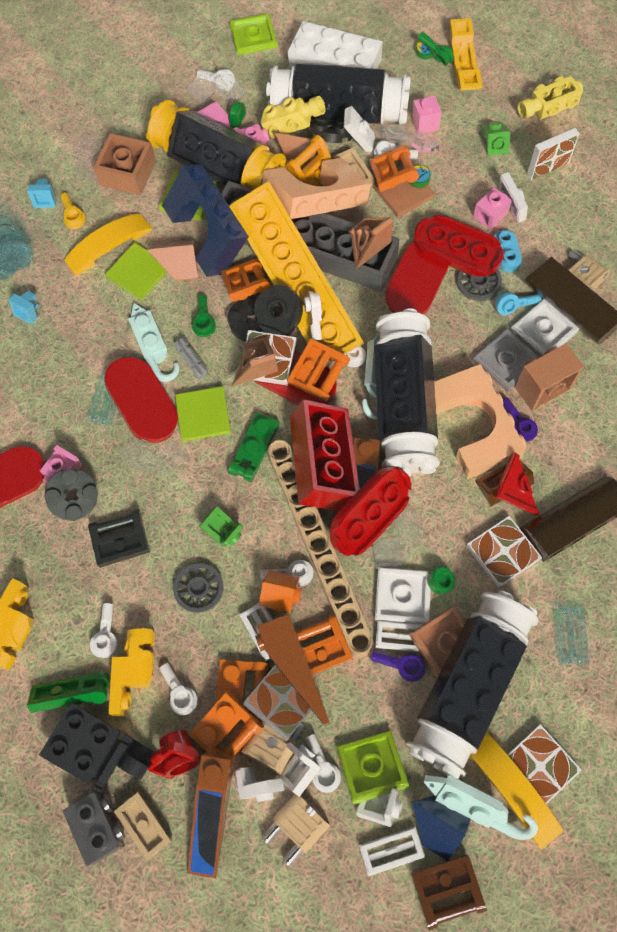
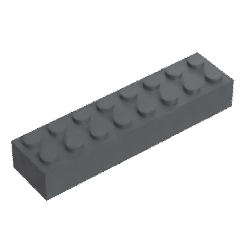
M228 181L221 195L227 204L231 205L254 189ZM325 213L291 219L321 271L380 292L382 291L398 256L400 238L392 236L391 243L356 269L349 230L357 224ZM247 240L245 245L251 246Z

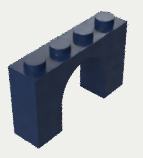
M183 165L162 207L172 223L191 221L199 206L203 208L208 221V236L196 257V261L206 277L221 275L222 270L229 268L249 236L203 165Z

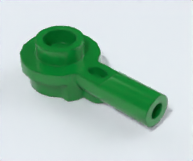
M423 31L419 34L417 39L429 48V52L432 53L436 61L442 62L444 66L454 61V53L449 46L436 44Z
M201 294L198 296L199 313L196 314L192 328L197 336L208 337L216 330V324L208 313L207 296Z

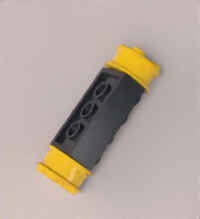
M165 100L158 106L155 105L151 110V119L146 139L152 144V147L163 148L168 157L184 165L202 164L210 178L224 185L230 181L255 190L262 185L264 170L281 167L287 169L286 164L288 161L284 154L271 153L267 146L186 107L178 108L172 100Z

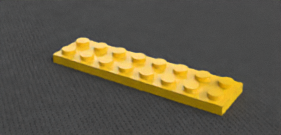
M270 182L264 183L229 205L249 236L247 240L273 285L286 286L294 290L303 300V314L298 328L307 344L312 339L310 327L312 320L310 311H305L304 297H308V291H312L313 293H319L322 310V321H320L322 340L317 342L344 355L363 345V340ZM329 359L326 366L331 364L335 360Z

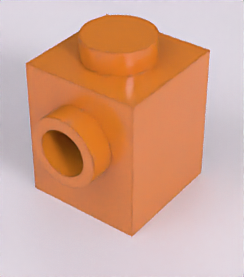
M268 570L262 583L259 606L272 608L276 612L291 613L294 603L299 604L302 588L298 587L300 577Z

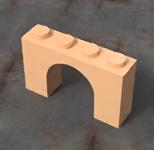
M342 158L322 161L319 182L323 186L305 184L296 179L284 167L264 170L262 185L268 181L270 182L291 219L367 205L371 183Z
M481 364L434 382L436 414L460 405H473L485 411L492 422L493 431L488 437L458 449L456 459L466 479L507 464L512 453H518L520 458H522L526 450L525 439L521 434L517 433L512 415L504 409L500 393L495 392L491 376L487 371H484Z

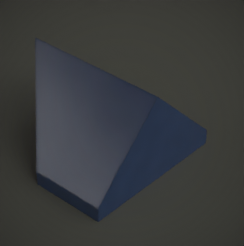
M435 795L412 801L422 845L446 861H449L465 837L471 819L435 801Z

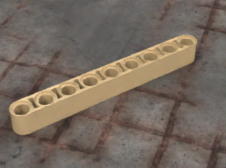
M276 440L270 444L268 449L271 466L351 655L358 658L365 657L372 648L373 640L335 549L331 544L317 507L299 505V503L292 501L294 497L298 496L296 477L290 481L283 479V477L287 474H294L296 476L294 454L286 441ZM278 452L286 454L285 457L280 459L274 457ZM306 518L315 520V524L309 527L304 526L302 522ZM316 541H322L326 546L322 550H315L311 545ZM330 564L336 570L332 574H325L321 569L323 566ZM341 588L346 592V595L342 599H336L331 595L332 591ZM345 613H353L357 620L353 624H346L341 617ZM355 638L365 639L367 647L363 650L354 648L352 641Z

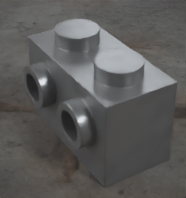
M93 792L62 810L86 867L98 863L125 847L122 841L126 837L124 830L119 822L114 823L110 814L113 811L111 801L107 795L102 796L101 792Z

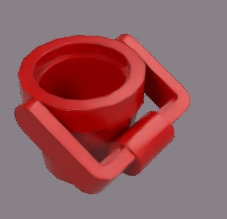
M186 730L170 732L159 740L160 749L149 759L148 771L168 779H173L175 776L184 774L200 764L199 753L194 748Z

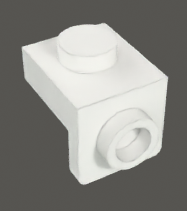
M289 742L286 747L295 755L278 778L282 779L283 783L300 797L321 767L312 760L315 754L303 744L297 748Z
M254 767L235 770V785L239 792L240 800L256 797L257 802L274 799L273 793L284 791L282 779L266 780L257 783Z
M392 788L391 794L359 803L357 816L391 827L393 819H399L403 801L399 800L398 789Z

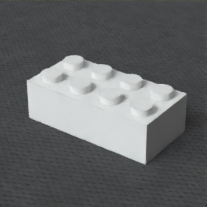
M303 21L288 50L289 70H292L293 66L296 67V64L378 69L382 60L383 41Z

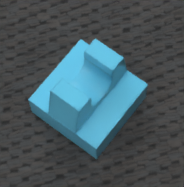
M38 179L35 185L28 186L27 191L34 208L56 207V197L52 185L48 184L47 179Z
M27 291L22 296L13 294L8 299L13 315L32 325L37 319L35 310L39 306V304L34 302L37 298L36 295L30 291Z

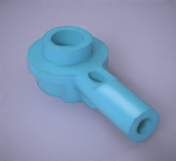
M504 292L497 297L495 305L499 314L508 315L513 313L517 307L538 304L542 299L539 294L520 297L514 293Z

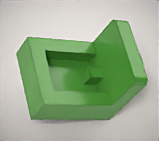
M491 121L488 125L481 126L482 136L487 141V154L489 156L509 153L510 130L504 123Z
M215 506L198 527L219 545L227 547L229 544L233 546L242 535L240 531L244 526L234 522L220 508Z

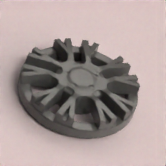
M499 270L494 272L495 275L491 277L469 275L471 278L464 276L463 273L465 272L459 271L457 285L460 292L468 299L479 302L486 301L495 297L501 288L502 276ZM461 280L468 281L469 284L463 286ZM488 286L495 287V290L490 291ZM479 291L480 295H474L473 292Z
M204 563L191 564L182 569L177 575L173 586L176 601L182 608L193 613H203L214 608L220 601L224 589L223 580L218 571ZM199 568L207 569L204 577H199ZM194 570L196 577L192 578L189 571ZM214 574L215 577L209 582H207L206 579L210 575ZM184 575L190 579L187 585L179 583ZM218 582L219 590L210 589V585ZM178 589H188V592L178 593ZM211 592L217 596L215 599H212L207 595ZM186 595H190L191 600L186 605L181 599ZM194 598L198 599L197 608L192 607ZM207 598L210 604L202 607L201 600Z

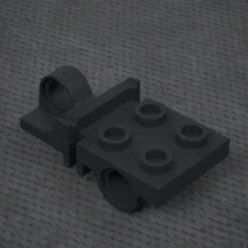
M71 703L39 756L87 784L94 777L98 781L93 789L101 792L116 766L131 776L142 779L148 769L149 759L155 751L129 737L127 734L124 735L122 740L117 739L121 732L120 730Z

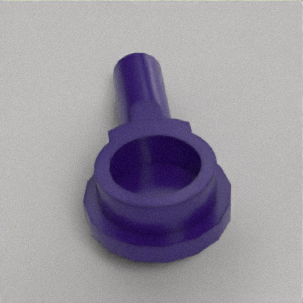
M508 397L504 398L503 407L507 413L512 415L517 433L524 437L525 442L532 441L538 433L536 423L529 418H522Z
M373 650L371 661L398 669L400 676L408 682L419 681L425 674V663L416 654H408L398 658Z

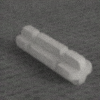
M180 338L175 341L174 346L176 350L182 355L181 357L193 371L196 378L202 379L208 375L207 368L201 363L200 358L192 347L189 346L187 340Z

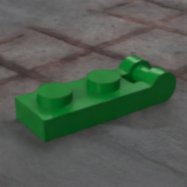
M256 412L234 460L230 463L228 474L232 476L239 475L244 477L245 481L253 482L280 424L278 420ZM243 461L251 463L248 468L242 466Z
M97 672L32 685L27 707L30 713L69 706L71 703L75 705L86 702L102 704L107 699L106 688L109 685L110 677L104 672Z

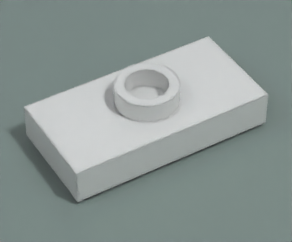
M352 106L346 108L344 128L366 152L374 151L375 133L370 128L368 122L363 120Z
M509 172L502 174L499 190L512 200L510 210L518 223L525 221L528 206L524 201V194L520 188H517Z

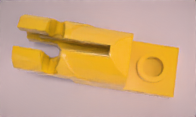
M13 578L0 599V667L7 670L11 669L16 660V657L12 656L10 650H22V646L34 623L32 618L16 611L18 607L23 606L27 601L29 587Z
M137 628L127 630V639L123 654H126V657H112L109 715L126 717V710H129L131 707V693L127 692V688H149L152 682L154 654L149 650H144L147 647L154 646L155 632L152 629Z

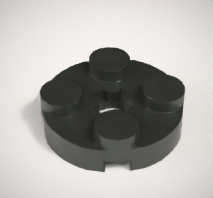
M317 116L310 123L309 136L311 137L313 134L319 135L328 143H342L343 138L347 137L348 141L352 139L350 133L344 128V118H338L334 121L328 120L325 116Z
M271 286L272 288L264 290L257 297L254 305L255 317H257L261 329L275 335L290 334L301 321L303 300L294 290L286 286ZM282 304L283 313L276 317V312L273 311L274 307H279Z
M253 295L248 296L244 300L237 301L231 307L227 317L231 332L243 341L247 339L248 330L268 333L261 329L258 320L247 323V316L255 315L254 305L257 297Z
M66 469L55 473L48 480L45 486L44 498L48 509L55 516L63 520L76 521L87 516L93 510L97 502L98 490L93 479L85 472L77 469ZM76 488L78 490L76 492L78 498L66 501L67 495L64 491Z

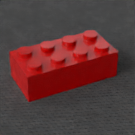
M303 399L290 415L298 503L304 506L340 511L360 490L349 411L347 408Z

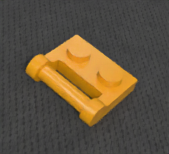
M316 135L311 140V144L294 160L291 159L286 164L287 170L299 181L312 186L322 185L319 182L322 161L332 159L324 139ZM317 151L318 155L301 170L300 166Z

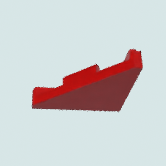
M512 453L493 497L532 515L539 516L540 511L537 510L527 475L524 474L520 463V455Z

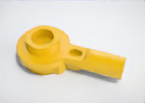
M62 193L60 198L65 207L63 215L64 224L69 229L80 228L86 221L84 212L73 205L68 193Z

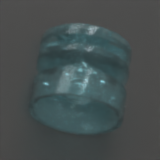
M0 215V278L6 279L13 276L16 271L27 268L33 260L34 253L15 222L8 216Z

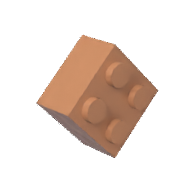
M110 133L93 167L99 185L141 195L156 163L152 144Z
M567 343L558 348L556 346L551 347L542 357L538 359L535 357L531 358L523 364V369L518 376L515 389L532 411L571 390L584 369V365Z

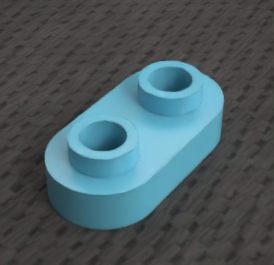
M500 230L494 235L501 243L500 246L504 251L503 261L499 268L504 272H515L519 269L522 262L516 235L509 230Z

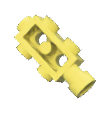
M560 76L548 86L544 84L537 86L533 91L531 99L527 98L518 103L519 115L521 118L526 119L533 116L536 112L539 118L543 119L548 116H554L567 108L575 107L579 103L583 92L582 83L579 80L575 81L572 76L567 78Z
M320 96L313 97L306 103H304L301 97L295 100L289 97L283 104L278 106L269 104L263 110L261 125L272 139L276 138L275 133L288 134L310 127L312 115L317 117L325 113L324 101Z

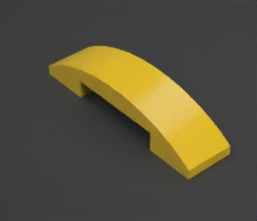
M471 18L450 20L451 49L454 53L453 63L460 91L482 89L483 86L480 69H477Z
M141 214L119 218L100 227L84 238L71 250L64 261L75 276H78L95 265L94 260L130 238L135 241L153 229Z
M486 732L479 749H476V754H470V758L490 780L522 822L521 825L524 828L530 827L528 822L523 819L524 814L531 816L537 822L538 831L532 839L540 849H543L562 833L563 829L528 779L498 743Z

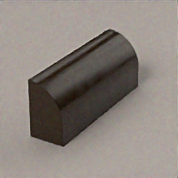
M550 257L526 277L525 283L597 344L604 342L617 330V310L553 257Z
M605 476L520 527L523 534L542 556L541 560L543 562L617 518V481L609 476Z

